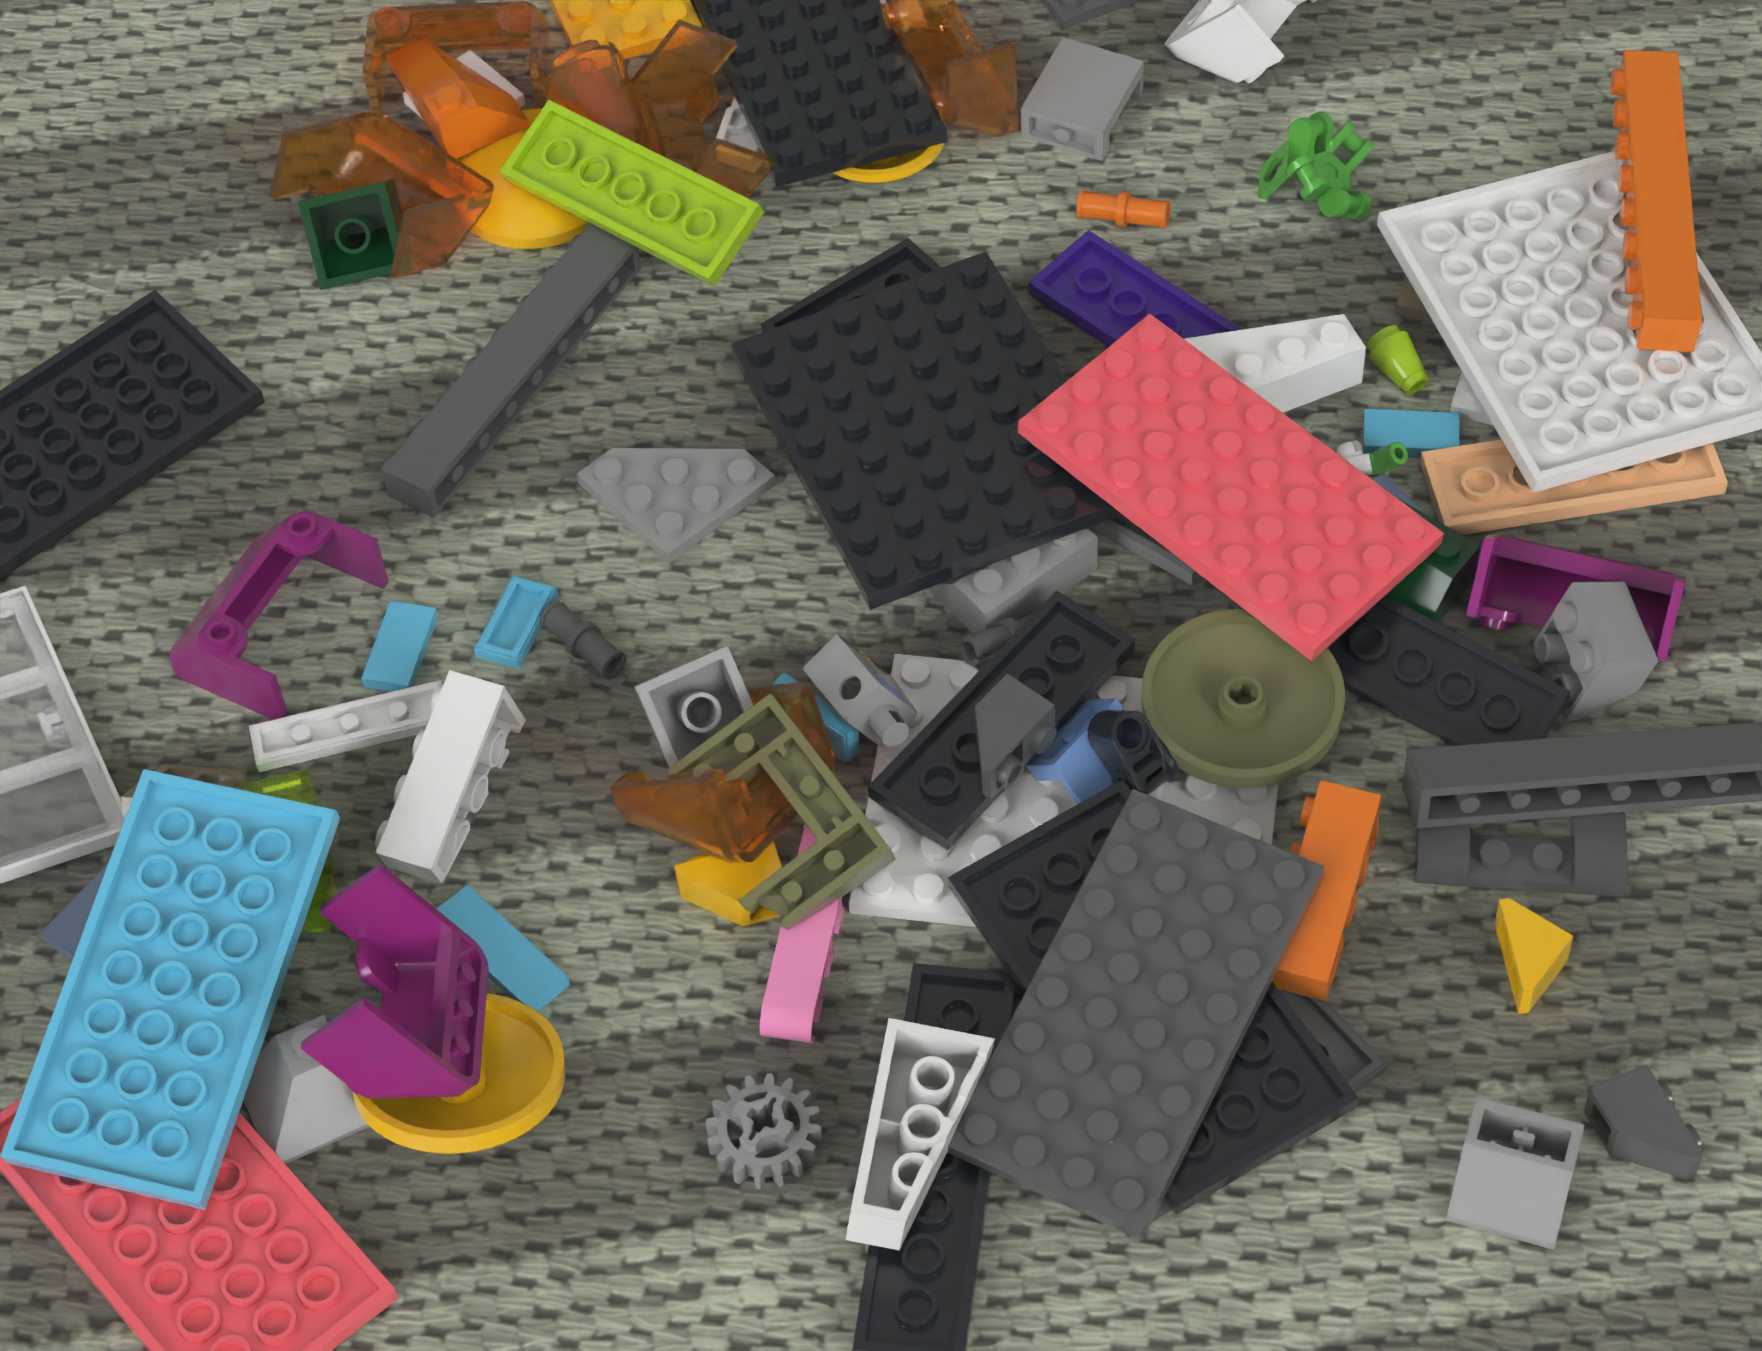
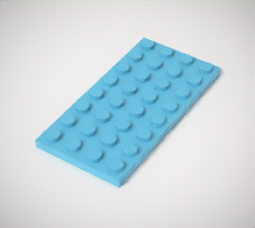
M143 769L0 1157L6 1163L206 1210L340 820L336 810Z

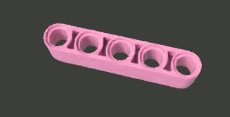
M806 824L798 855L818 841ZM842 897L789 930L782 926L780 927L761 1009V1036L814 1043L816 1036H812L813 1022L819 1023L826 992L822 991L823 978H829L836 948L832 946V938L834 933L839 934L846 904L842 902Z

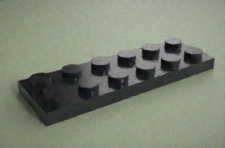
M1056 590L868 786L869 798L946 850H949L1006 789L1004 786L991 800L983 795L976 738L975 706L1008 673L1055 705V728L1058 732L1135 651V639ZM1031 759L1024 765V769L1026 768V765L1031 761Z
M1387 596L1379 600L1327 647L1341 670L1345 689L1453 746L1545 739L1570 699V691Z

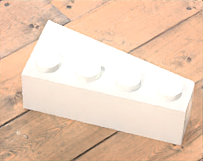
M1344 314L1185 338L1187 342L1282 413L1362 383L1366 347Z

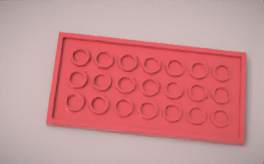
M1150 313L1018 421V433L1311 662L1442 544L1444 536L1442 531Z
M21 1098L0 1112V1155ZM240 1113L234 1125L206 1210L9 1164L0 1157V1172L148 1351H332L399 1298L392 1284Z

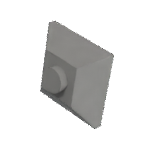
M728 645L634 686L669 768L753 706Z
M324 1014L277 1034L271 1039L258 1056L243 1099L256 1132L285 1164L370 1127L357 1110L353 1099V1092L347 1087L345 1082L301 1049V1042L328 1023Z

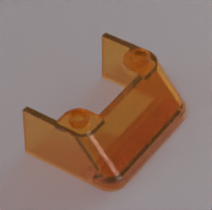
M886 0V3L881 4L882 16L887 28H894L927 86L929 97L940 116H943L950 124L999 138L1018 131L1016 49L1012 41L983 51L955 0Z
M514 1L384 7L375 11L367 21L363 75L373 117H382L387 69L385 55L423 38L445 52L530 48L529 68L536 107L540 109L546 104L550 27L546 14L532 3Z
M678 20L617 96L611 111L613 131L749 198L772 171L771 166L777 165L775 158L718 138L709 147L702 127V123L715 111L718 105L719 95L713 76L737 48L736 40Z
M363 112L283 132L270 196L277 200L308 191L318 197L394 179L403 212V220L390 274L395 278H400L446 264L489 207L494 185L481 174L390 117L379 113Z

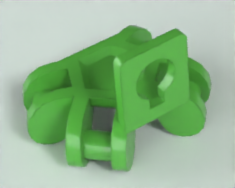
M1326 112L1314 113L1309 118H1299L1293 121L1289 127L1288 140L1262 164L1260 168L1258 197L1266 200L1288 178L1291 180L1299 178L1304 185L1299 193L1305 202L1317 199L1322 214L1333 218L1344 216L1349 220H1362L1369 214L1371 199L1368 193L1351 189L1352 171L1372 150L1375 144L1369 138L1364 141L1353 131L1355 125L1349 120L1332 136L1334 123ZM1340 144L1351 153L1345 163L1341 162L1333 154ZM1283 161V163L1278 167L1275 176L1270 181V176L1275 166L1279 162Z

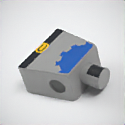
M836 633L802 668L803 671L846 722L880 747L900 745L908 737V725L916 718L917 710L889 672ZM856 677L860 680L861 690L858 695L855 694L846 682L848 679Z

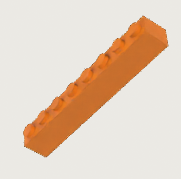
M1624 50L1620 68H1613L1610 93L1611 95L1618 96V100H1615L1613 107V127H1620V132L1617 133L1615 142V159L1623 160V165H1620L1618 171L1617 189L1618 193H1625V198L1622 199L1620 207V225L1628 227V232L1624 234L1622 246L1623 260H1630V266L1627 267L1625 275V294L1633 295V301H1630L1628 307L1627 325L1629 330H1635L1636 347L1639 350L1694 352L1702 324V309L1678 52Z

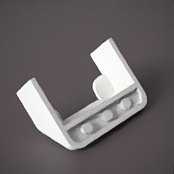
M1199 0L1166 40L1165 46L1176 58L1234 83L1245 80L1249 84L1256 80L1266 68L1278 63L1284 57L1270 39L1296 6L1306 0Z

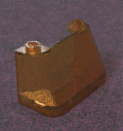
M810 682L746 687L753 706L771 693L827 767L834 773L835 755ZM723 769L705 770L698 778H669L668 780L650 781L645 773L634 771L625 773L610 787L615 806L622 818L627 822L727 863H751L756 860L798 815L766 772L746 785L744 779L724 781L726 776Z

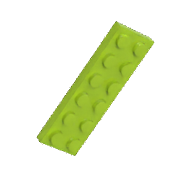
M551 100L547 101L499 171L505 180L714 287L765 213L760 204Z

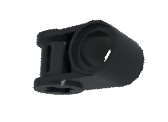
M1103 710L1095 714L1090 720L1088 740L1110 774L1113 784L1123 779L1131 791L1134 789L1149 795L1164 782L1171 783L1179 777V768L1174 758L1164 748L1144 714L1130 710ZM1119 724L1123 728V737L1120 743L1117 739Z

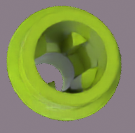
M1391 325L1377 332L1368 341L1366 348L1370 352L1369 360L1402 389L1407 396L1427 386L1430 378L1426 374L1407 331H1400L1396 325Z

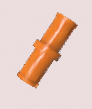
M1081 190L1077 200L1076 214L1078 219L1087 218L1115 222L1117 227L1126 228L1127 224L1166 229L1170 219L1171 203L1170 200L1163 201L1132 197L1131 192L1121 191L1119 195Z

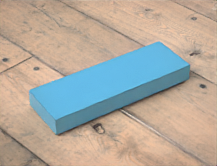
M468 884L437 908L439 912L477 942L488 962V978L511 999L519 1001L539 1012L570 986L569 977Z

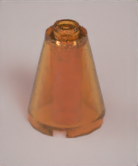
M586 40L572 45L557 55L552 61L555 67L549 77L544 73L542 78V92L547 101L551 100L644 147L646 134L624 57L615 44L608 41L609 46L600 45L597 40Z

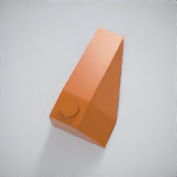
M425 38L385 55L391 69L450 162L530 127L528 119L511 94Z

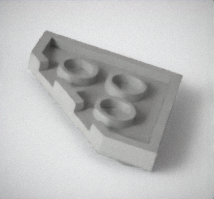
M611 448L576 474L577 482L582 488L668 564L776 485L775 475L745 449Z

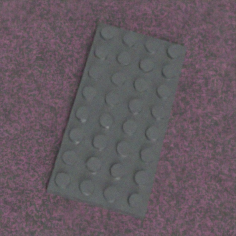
M1133 789L979 1079L948 1145L947 1153L1143 1240L1325 875L1324 866Z

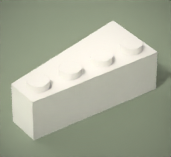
M449 670L444 684L439 685L434 691L431 700L432 714L426 729L420 730L415 738L412 749L413 761L407 775H402L397 782L394 791V808L389 820H385L380 825L375 839V853L387 868L443 884L470 831V822L465 819L468 812H478L489 794L487 775L490 769L494 767L501 769L509 754V750L505 749L506 738L509 732L520 733L526 721L505 686Z
M888 1018L845 1240L900 1250L948 1152V1145L974 1089L990 1061L995 1038Z

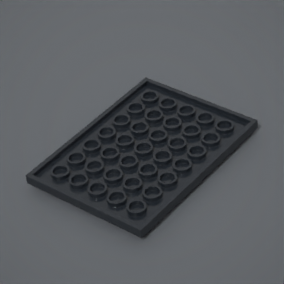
M987 252L974 255L731 344L732 354L870 610L1123 515L1018 433V421L1062 386L1067 379Z

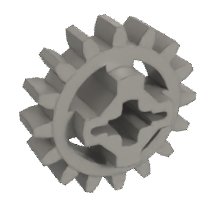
M767 1073L764 1083L756 1085L750 1075L745 1076V1089L739 1091L736 1087L729 1084L726 1087L728 1101L714 1100L712 1102L715 1117L707 1118L705 1123L707 1135L711 1136L707 1138L710 1155H717V1166L721 1173L733 1167L735 1183L740 1184L747 1176L754 1177L756 1189H762L765 1178L773 1177L777 1186L781 1187L784 1186V1173L790 1171L799 1178L803 1175L802 1159L809 1162L816 1161L817 1152L815 1144L823 1142L822 1126H819L821 1123L820 1110L818 1106H811V1094L807 1089L795 1095L793 1079L788 1078L780 1087L775 1085L772 1073ZM790 1112L799 1122V1131L795 1130L794 1123L788 1120ZM730 1130L735 1133V1137L739 1138L740 1147L738 1149L729 1139Z

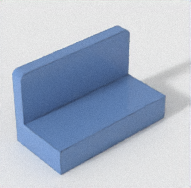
M1117 698L1087 700L1056 733L1051 746L1044 753H1037L1026 765L1036 781L1059 780L1076 804L1085 801L1113 784L1110 774L1096 751L1090 745L1088 726L1095 714L1103 710H1125ZM1121 724L1117 728V739L1120 743L1123 737Z

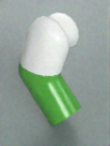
M1355 440L1339 445L1336 451L1337 454L1366 475H1381L1403 465L1408 460L1407 450L1400 442H1394L1375 452L1363 454L1362 444Z

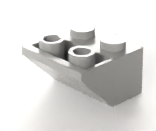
M1572 582L1533 643L1535 656L1542 663L1548 680L1570 691V699L1561 712L1565 722L1582 719L1638 692L1659 661L1625 582Z
M1476 1096L1446 1221L1554 1250L1585 1125Z

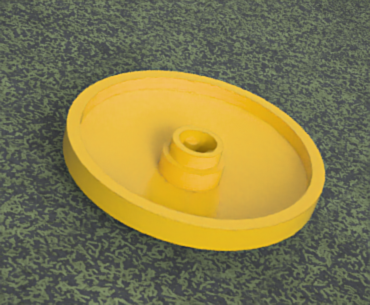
M543 108L522 110L530 126ZM530 127L451 161L447 170L449 199L459 221L473 234L500 246L520 249L556 246L571 241L573 237L580 235L589 224V222L505 180L499 172Z
M487 993L481 1072L477 1085L456 1097L370 1099L353 1092V1099L361 1117L373 1130L384 1138L404 1147L424 1152L446 1154L467 1153L492 1148L528 1132L539 1124L554 1108L560 1098L565 1082L563 1045L554 1027L539 1012L519 1001Z

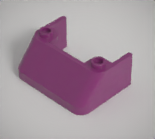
M308 511L295 513L257 536L172 646L169 658L176 676L274 720L289 716L276 675L239 659L248 646L247 630L303 556L384 589L389 581L377 538Z
M1491 534L1484 537L1466 616L1477 618L1480 615V625L1500 630H1508L1510 622H1522L1544 627L1572 582H1625L1658 660L1666 662L1686 577L1509 536Z
M380 863L321 905L320 914L357 942L355 952L357 974L364 983L374 986L383 993L381 1010L363 998L301 1042V1049L345 1082L352 1092L366 1098L460 1096L477 1085L480 1080L489 968L486 956L475 940Z

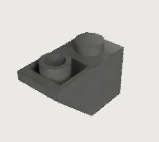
M1008 673L975 706L976 738L983 795L991 800L1004 786L1006 788L1011 787L1021 776L1024 765L1036 753H1044L1053 743L1057 733L1055 728V705Z
M1647 1064L1589 1089L1584 1113L1611 1156L1685 1180L1696 1176L1703 1155L1701 1138L1691 1124L1685 1125L1675 1109V1101L1670 1088L1663 1080L1657 1081Z

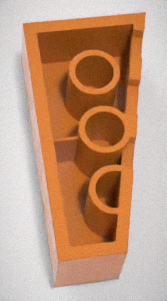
M1320 780L1315 798L1306 796L1299 821V826L1306 827L1302 843L1293 841L1289 852L1324 866L1325 875L1272 980L1279 990L1327 1002L1344 948L1346 937L1343 934L1344 927L1349 928L1351 926L1359 892V888L1356 885L1363 886L1368 871L1371 849L1374 850L1378 838L1381 807L1380 794Z

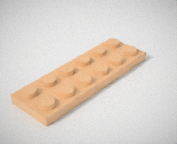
M1502 439L1421 452L1420 466L1438 522L1461 535L1725 494L1728 484L1713 443L1535 493L1530 489Z

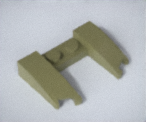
M770 693L668 768V775L671 779L682 778L686 804L673 806L674 814L682 825L729 797L765 772L768 774L818 841L738 901L745 910L754 913L758 905H761L783 916L780 925L789 930L867 881L896 860L884 839Z

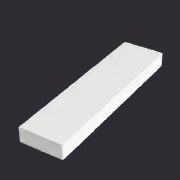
M442 680L249 725L258 772L417 735L420 730L426 729L432 714L431 700L436 688L439 685H443Z

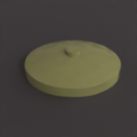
M1226 609L1210 612L1178 626L1155 648L1143 674L1141 693L1142 714L1147 717L1164 748L1174 758L1178 768L1197 779L1211 784L1249 789L1272 786L1291 780L1308 771L1327 754L1334 744L1342 725L1345 706V686L1341 670L1330 650L1326 648L1311 662L1245 609Z

